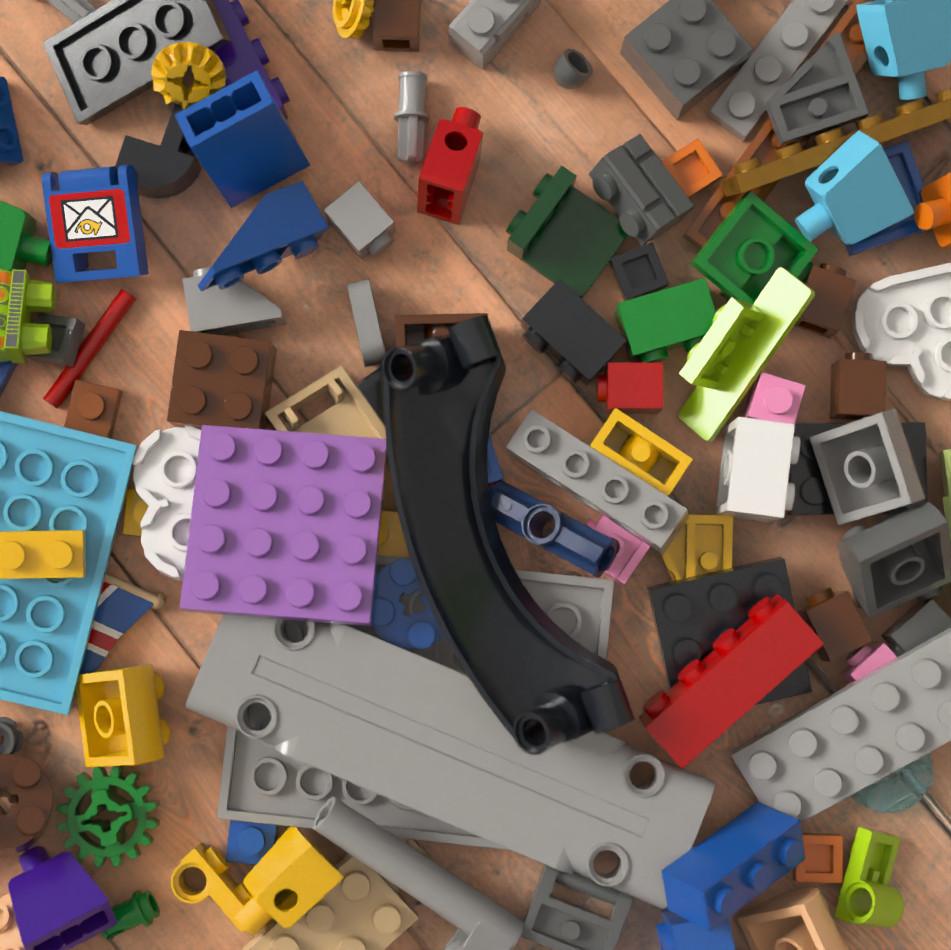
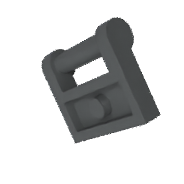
M544 864L523 921L524 928L521 937L554 950H615L634 897L614 888L599 885L592 879L576 872L568 874ZM554 883H559L612 904L610 916H603L550 895Z

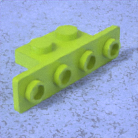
M778 268L754 304L731 297L727 304L719 308L713 317L712 326L702 341L690 350L687 356V363L679 373L690 384L697 386L679 411V419L705 441H713L812 301L815 291L787 269Z

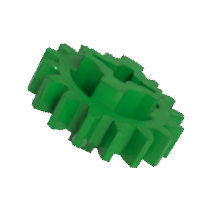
M104 766L94 767V779L83 772L76 776L80 788L68 786L64 789V794L71 801L70 803H63L57 806L56 811L67 815V820L57 825V830H69L71 837L66 840L64 846L69 848L77 844L81 848L77 857L79 861L92 854L95 855V867L100 868L103 866L108 857L111 858L114 867H118L124 863V852L134 860L141 855L137 843L148 846L153 842L154 838L146 831L147 828H156L160 825L159 819L150 816V811L160 806V802L156 800L148 801L146 795L152 790L153 786L150 783L139 787L136 784L140 775L138 771L123 777V766H113L110 775H107ZM116 786L128 792L134 800L128 801L117 794ZM93 790V793H91V805L87 811L80 813L82 801ZM105 809L116 811L117 813L126 811L125 814L111 823L109 820H101V818L91 819ZM138 818L135 832L125 842L124 838L127 837L125 832L126 826L131 820ZM84 831H89L99 837L101 844L91 840Z

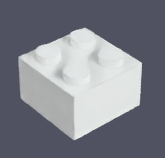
M738 417L725 426L714 515L733 516L735 519L769 523L784 518L785 510L791 511L794 502L795 484L788 483L790 464H797L800 452V437L794 436L795 424Z

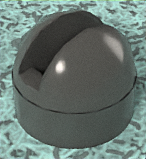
M566 49L555 62L553 69L554 80L565 89H576L589 79L593 74V69L586 57L574 49Z

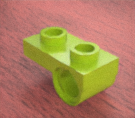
M858 827L855 840L850 849V859L843 885L839 890L835 918L851 924L876 928H890L900 921L904 912V901L900 892L895 887L889 885L901 837L887 832Z

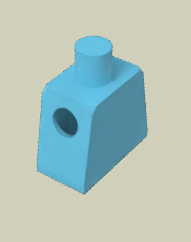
M875 0L857 4L858 19L871 72L874 76L898 77L899 99L901 100L926 97L925 71L947 66L951 61V0Z
M859 130L806 179L805 187L815 205L795 218V222L801 233L810 242L829 229L832 234L846 245H851L911 216L915 212L881 144Z

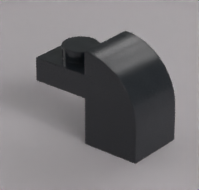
M174 104L160 146L125 135L115 165L117 179L119 166L133 165L136 172L139 195L156 199L178 195L189 188L200 174L202 168L194 156L188 155V152L192 150L175 117V114L183 110L179 104Z

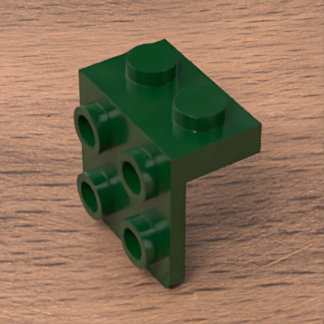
M561 166L554 177L549 173L544 175L532 196L537 198L533 206L527 213L520 209L508 225L506 232L511 236L508 239L507 251L555 284L560 279L582 298L594 284L628 234L622 229L618 217L574 187L577 176L564 166Z

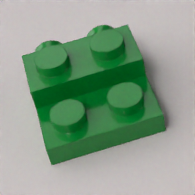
M749 191L742 196L690 264L721 290L719 294L727 301L733 297L754 304L778 268L787 269L803 281L809 274L810 268L814 265L810 261L819 249L757 195Z

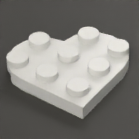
M951 263L889 276L873 283L855 300L853 305V313L851 315L852 334L859 349L862 352L873 354L872 360L886 361V366L907 367L914 383L924 396L951 401Z
M184 425L185 428L172 427L164 431L160 429L154 431L141 442L133 458V481L136 485V491L149 506L141 521V544L145 557L161 574L183 581L201 437V430L190 425Z

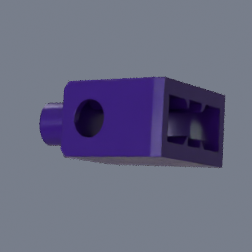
M35 846L26 850L20 856L19 863L24 873L12 878L8 883V889L21 942L25 950H70L118 924L106 895L70 852H62L50 859L44 847Z

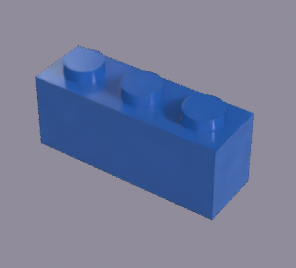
M759 802L753 804L661 870L668 910L708 931H712L805 860L800 820Z

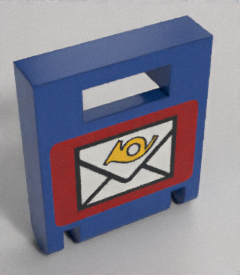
M133 165L119 166L118 179L116 166L61 171L59 175L57 172H49L42 175V188L56 283L136 277L149 274L136 172ZM115 251L116 268L86 270L88 268L87 253Z

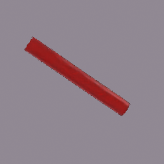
M121 288L79 347L74 366H66L43 399L57 409L61 406L73 389L75 380L81 378L135 302L136 298Z

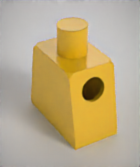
M290 826L244 878L243 884L252 898L236 913L234 919L252 937L272 917L284 929H288L344 877L297 827Z

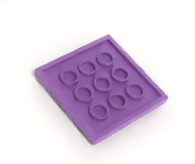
M202 425L180 609L183 612L371 626L387 463L386 439Z

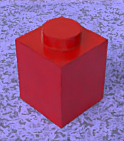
M607 363L604 375H597L596 378L597 402H605V413H612L617 408L626 414H659L663 409V363Z

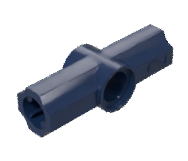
M499 480L495 486L489 488L496 523L597 578H600L606 570H609L616 557L617 541L502 480ZM555 519L554 531L550 536L544 538V525L549 520Z

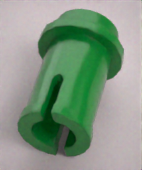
M137 890L132 893L131 899L111 907L118 924L101 932L106 940H110L114 936L143 924L146 927L152 925L153 919L160 915L158 903L152 892L148 890L142 893V891Z

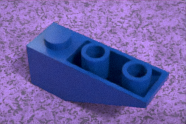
M300 181L264 195L198 284L200 291L218 285L220 290L229 288L244 278V274L256 270L258 274L266 273L277 267L285 257L294 255L295 259H300L311 254L319 247L317 241L329 226L304 182Z

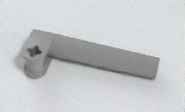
M331 797L320 809L313 823L315 831L458 927L443 950H512L517 944L524 928V922L521 918L336 797Z

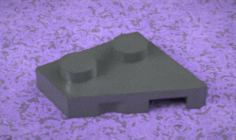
M840 32L833 34L767 100L765 107L780 147L865 119L869 114Z

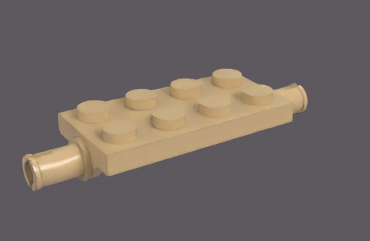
M408 839L405 842L431 859L424 847L418 845L417 840ZM348 853L334 866L344 878L293 926L284 929L274 919L241 950H385L415 923L419 917L414 908L399 892L401 890L399 887Z

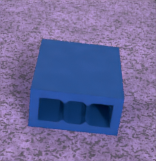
M257 70L175 114L190 149L231 208L310 166L295 134Z

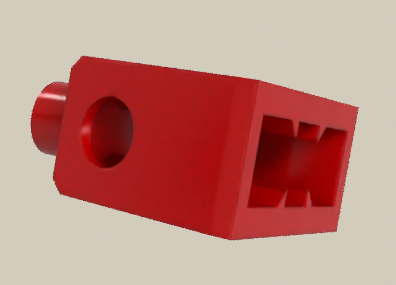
M458 107L455 109L452 121L446 119L439 120L419 176L417 213L460 225L481 156L484 133L478 129L481 120L478 112L470 108Z

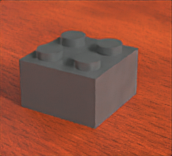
M669 0L624 37L620 54L672 116L678 120L739 71L748 60L753 48L712 0Z

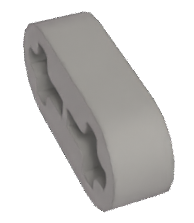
M370 280L349 283L347 287L364 365L368 367L382 364L386 353Z

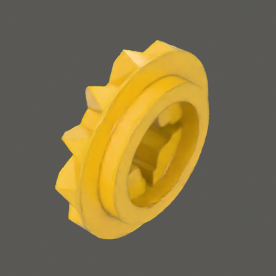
M333 0V19L341 37L349 39H359L364 29H367L370 25L369 18L371 12H374V0Z
M180 42L169 45L158 53L152 64L151 75L154 91H159L164 96L166 104L170 102L180 104L183 110L225 87L226 71L221 59L212 50L197 43ZM188 65L192 66L195 80L192 86L186 88L181 77L184 76V72L187 71Z

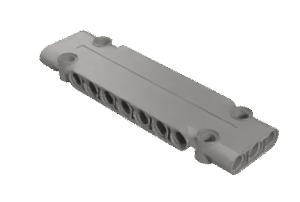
M234 615L222 616L188 696L186 709L239 730L247 737L258 738L272 744L275 750L291 758L568 874L576 872L592 879L599 885L614 888L661 909L667 907L661 870L692 849L714 792V781L626 745L625 741L605 732L595 734L594 730L580 738L560 743L539 755L528 754L517 745L515 739L502 725L469 677L464 673L390 644L383 639L347 624L306 621L308 624L307 636L302 641L295 643L287 639L284 634V625L287 620ZM254 703H262L270 710L271 720L264 729L255 728L248 721V709ZM646 761L653 768V777L645 786H634L630 781V770L637 762ZM611 850L617 853L618 856L616 868L606 874L594 870L593 863L596 855L601 851Z

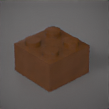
M179 330L167 422L175 427L185 428L184 425H190L199 430L202 429V425L266 430L265 412L269 410L277 352L273 343L265 340Z

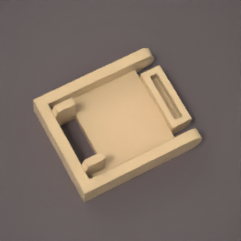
M339 366L265 412V421L272 430L386 439L385 427L342 366ZM328 392L335 405L299 427V419L294 412Z

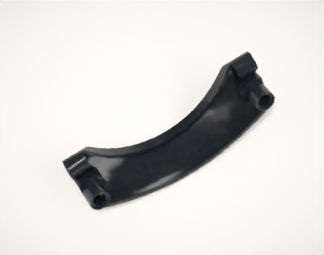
M482 315L450 327L448 329L449 334L433 336L418 344L395 347L386 352L382 361L387 454L396 506L407 549L434 617L467 676L502 725L515 739L517 745L528 754L539 755L560 743L580 738L593 730L595 734L621 727L634 721L635 717L616 666L572 639L548 617L521 582L501 541L489 494L487 450L491 417L500 386L505 376L506 365L487 315Z

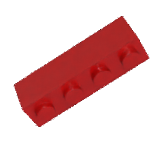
M778 594L772 599L766 597L755 604L748 613L750 619L737 630L731 628L720 635L713 644L714 651L701 662L699 659L690 662L679 673L677 677L680 680L666 693L663 690L655 693L644 704L642 708L644 713L639 716L643 726L682 769L825 644L793 607Z

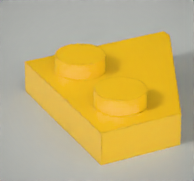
M688 514V519L664 555L659 553L672 581L732 568L733 516Z

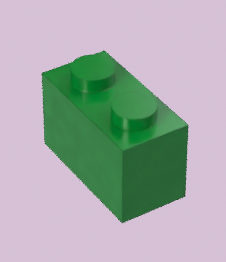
M702 278L617 303L614 313L621 336L627 340L624 346L629 362L641 359L642 363H656L669 358L667 351L684 346L686 353H689L697 343L702 341L712 326L716 311L706 278Z

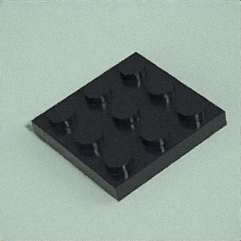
M781 556L647 587L669 690L680 681L677 677L685 666L696 659H699L701 662L715 650L713 644L720 635L731 628L737 630L750 619L748 616L749 611L760 600L766 597L772 599L778 594L795 610L785 559ZM806 660L756 705L812 692Z

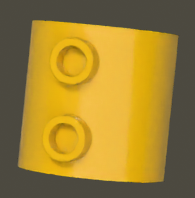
M153 664L79 675L76 697L86 767L138 765L165 758L164 745H167L170 740V729L166 720L160 718L158 700L163 696L164 684L161 676L153 671Z

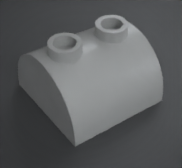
M897 409L880 412L809 437L838 525L926 499Z

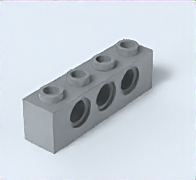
M532 409L506 446L512 458L602 516L604 515L662 555H664L688 519L687 508Z

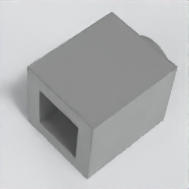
M360 181L324 209L327 220L361 260L369 254L373 257L380 255L394 241L392 235L396 232L394 221Z

